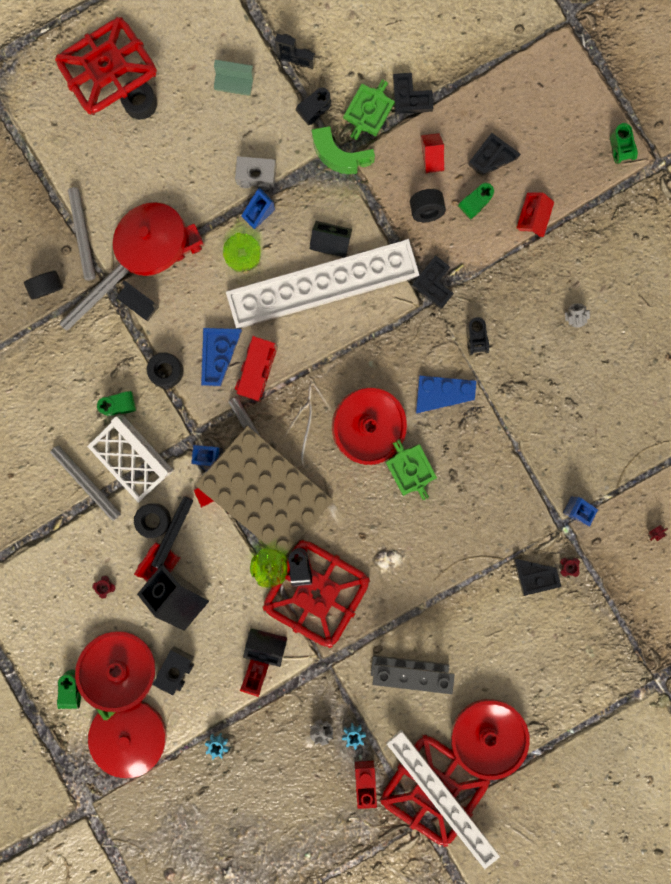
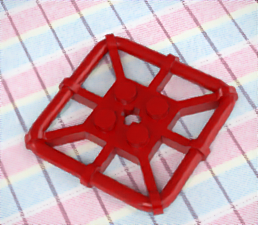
M116 17V19L109 21L92 33H86L84 38L66 48L60 54H57L55 58L58 69L67 82V87L74 93L82 108L90 115H95V113L122 97H128V93L143 85L157 74L155 64L145 50L144 43L141 39L137 38L123 17ZM123 29L131 42L118 50L116 43L120 31ZM111 31L108 41L97 47L94 41ZM89 44L93 49L82 57L71 56ZM137 51L146 65L127 63L124 58ZM65 65L84 66L86 71L73 78ZM127 72L144 73L124 87L121 86L117 79ZM92 79L94 85L87 101L80 90V85ZM113 81L118 90L97 103L101 88Z
M300 540V543L293 550L303 548L307 551L309 549L331 562L324 575L312 569L309 558L312 584L298 586L293 597L272 603L284 580L286 579L291 582L290 575L288 574L290 571L289 561L287 559L282 570L278 571V577L267 594L262 608L269 616L292 628L296 634L299 632L319 645L332 648L340 639L351 617L354 618L355 610L368 589L370 578L361 570L340 559V556L337 554L333 555L312 542ZM335 565L359 579L338 584L328 577ZM361 585L348 608L335 601L340 590ZM318 588L322 596L315 599L311 591H316ZM294 603L303 608L304 611L298 622H295L273 608ZM331 606L345 613L332 637L330 636L326 621V615ZM309 612L321 619L326 639L302 626Z
M427 734L422 735V738L415 743V748L420 751L424 746L427 763L455 798L461 790L479 787L466 807L462 806L471 818L473 816L472 812L486 793L490 780L479 778L458 783L450 777L459 764L453 751L435 738L427 736ZM429 745L452 759L444 772L433 765ZM399 763L397 766L398 770L383 791L380 798L381 804L388 811L409 824L408 827L412 830L416 829L433 842L443 845V847H448V844L456 838L457 833L452 828L446 836L442 814L417 783L409 793L390 796L404 774L414 780L403 764ZM413 800L421 807L416 815L411 817L393 803ZM426 811H429L438 818L441 836L420 823Z

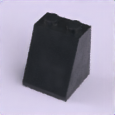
M163 564L137 593L155 618L183 631L188 628L209 602L207 597L198 588Z

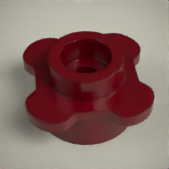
M659 525L648 533L651 536L650 541L654 539L656 541L661 540L667 535L665 531L668 528L664 529L662 525Z
M561 559L562 570L560 574L562 576L570 575L577 577L580 574L579 559Z
M105 575L101 577L100 581L93 583L92 588L101 599L107 597V594L115 591L116 586Z

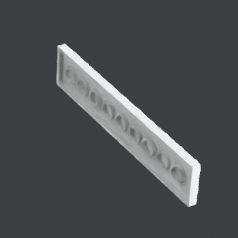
M409 239L230 290L226 292L236 329H240L419 277V272Z

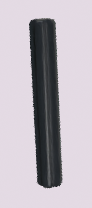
M187 496L182 498L151 563L152 566L159 568L162 564L164 565L193 503L191 498Z

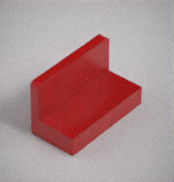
M543 192L527 193L516 229L534 232L539 237H544L554 201Z

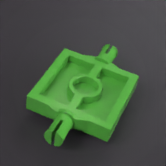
M382 79L377 89L361 84L350 103L343 119L355 126L350 135L354 140L358 139L361 131H366L377 137L395 104L394 100L386 97L383 93L388 85L387 81L384 82Z
M400 439L396 440L393 444L398 453L393 458L385 461L401 494L404 496L410 492L418 491L422 501L426 500V498L428 499L429 495L424 487L437 477L420 444L404 449Z

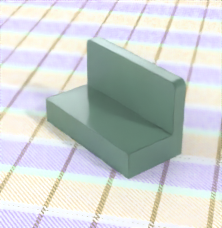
M215 60L214 69L216 76L214 90L250 96L254 80L253 66Z

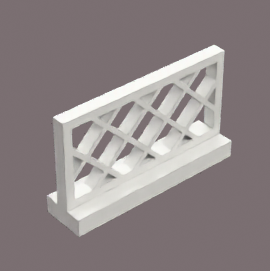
M119 415L111 420L112 423L87 447L139 503L174 470L124 415ZM114 427L119 432V440L110 439V431ZM99 441L106 442V452H99L95 445ZM110 442H119L118 453H110ZM123 443H129L132 446V454L123 453ZM110 455L118 456V466L110 464ZM122 456H131V467H122ZM135 457H142L145 460L144 468L135 467ZM122 469L131 470V480H125L122 477ZM135 470H144V481H135ZM148 471H155L159 478L155 482L148 481ZM135 484H144V493L140 496L135 491Z

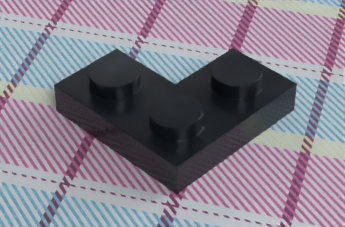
M277 33L275 38L277 59L311 69L314 68L315 53L305 48L298 49L296 47V39L291 35Z
M412 73L393 74L395 114L433 112L432 90L413 91Z
M435 255L411 287L442 309L454 294L439 282L450 269V266Z

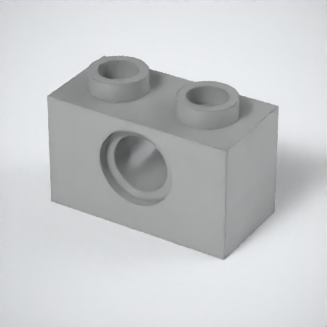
M237 156L235 174L237 185H240L242 188L258 187L261 190L275 188V159ZM255 171L261 173L258 177L251 176Z

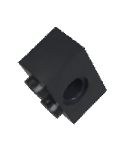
M174 646L170 650L152 685L172 696L176 691L180 692L185 683L182 680L186 673L190 674L194 663H192L194 656ZM171 668H177L180 675H173Z

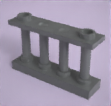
M373 655L372 685L453 695L455 674L449 673L450 665L446 663Z

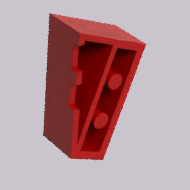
M252 336L251 343L247 349L246 361L243 362L241 368V379H238L235 390H237V395L261 402L278 349L274 342Z

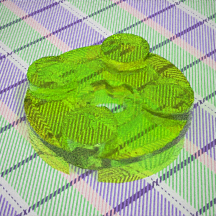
M235 233L225 242L223 257L226 264L236 272L250 271L259 264L261 249L257 240L251 235ZM246 249L247 255L238 257V250Z
M271 548L258 551L259 553L252 558L250 563V572L252 577H255L257 584L265 588L276 587L282 584L287 575V558L285 554ZM269 563L272 566V570L270 571V573L266 569V566L269 565Z

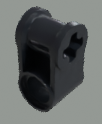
M318 88L296 107L295 111L308 126L317 121L331 107L330 92L326 88Z
M480 317L473 318L466 325L468 353L470 356L473 353L479 352L487 354L489 353V340L486 323ZM473 322H477L480 325L479 332H475L472 329Z
M296 548L288 557L292 587L311 585L313 580L308 553L303 548ZM297 554L299 557H302L300 562L294 558Z

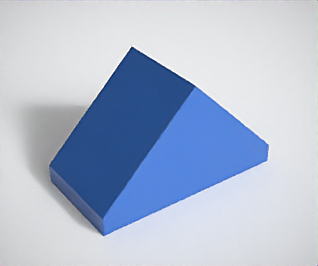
M259 188L241 217L253 229H256L275 211L274 202Z
M193 445L191 464L211 466L221 455L223 448Z
M571 496L563 514L590 527L598 509L580 497Z

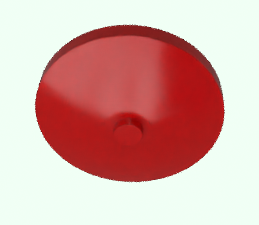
M158 202L139 205L129 211L115 229L113 236L115 257L125 269L137 275L149 276L163 272L178 260L185 248L187 240L186 225L178 212L169 205Z
M361 388L349 393L338 404L332 419V435L337 448L348 459L363 465H375L390 459L397 452L393 442L400 439L403 444L407 430L406 415L400 402L389 392L378 388Z
M127 632L105 633L92 640L81 652L75 670L77 688L83 699L96 709L106 712L128 710L139 704L151 690L156 673L155 660L149 647L137 636Z
M496 699L475 701L466 706L453 723L451 730L453 753L462 768L477 778L497 780L507 777L522 765L528 754L530 745L528 727L518 711L503 701Z
M144 701L128 710L115 712L108 720H103L98 713L93 719L88 732L90 754L98 767L114 777L134 778L141 776L157 764L164 752L167 738L165 724L160 714Z

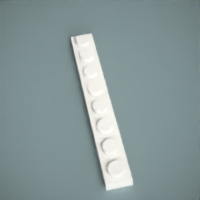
M400 730L386 741L388 747L482 867L486 869L500 858L499 853L404 732Z

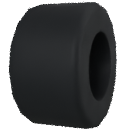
M147 82L128 93V97L120 98L125 111L137 120L149 118L155 113L157 108V98L152 87ZM145 95L146 99L142 104H132L135 96Z
M437 189L421 190L415 193L409 201L413 219L417 222L435 221L446 212L443 193Z
M55 270L24 281L25 288L32 300L63 289V285Z
M167 352L154 355L147 364L149 379L155 385L163 388H171L177 385L184 374L181 361ZM163 363H168L172 367V374L166 378L161 377L158 373V368Z
M150 503L140 507L134 516L135 529L145 538H156L163 535L171 523L169 511L158 503ZM150 513H155L159 516L160 523L156 528H150L146 525L145 519Z

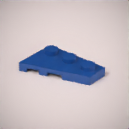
M203 328L202 386H222L242 329Z
M419 376L416 414L475 400L476 381Z

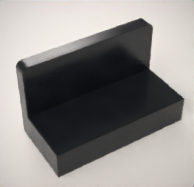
M315 221L309 249L345 258L352 229Z
M124 280L122 284L125 287L116 298L148 322L159 306Z
M250 629L243 658L281 667L287 637Z

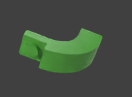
M330 126L312 129V140L316 154L328 168L342 174H357V166L368 167L371 163H374V149L354 153L345 152L335 145Z

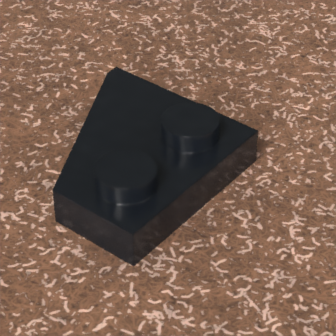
M491 133L468 165L484 176L517 160L521 154Z
M513 559L523 596L562 587L557 568Z

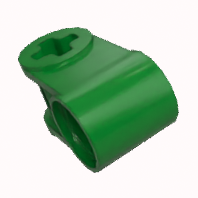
M627 123L619 124L610 134L613 159L616 164L628 159L636 160L638 156L632 127ZM618 132H622L624 138L620 137Z
M483 183L459 203L458 207L470 220L489 203L494 195L493 186L489 183ZM485 191L488 193L484 196L481 195V193H484Z
M133 391L122 392L99 399L97 402L98 411L106 416L137 411ZM107 403L111 405V407H108V411L104 409Z
M68 670L58 680L57 707L58 709H79L81 694L76 685L75 670Z

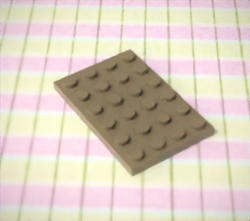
M247 425L195 483L196 487L282 558L333 502L325 492Z

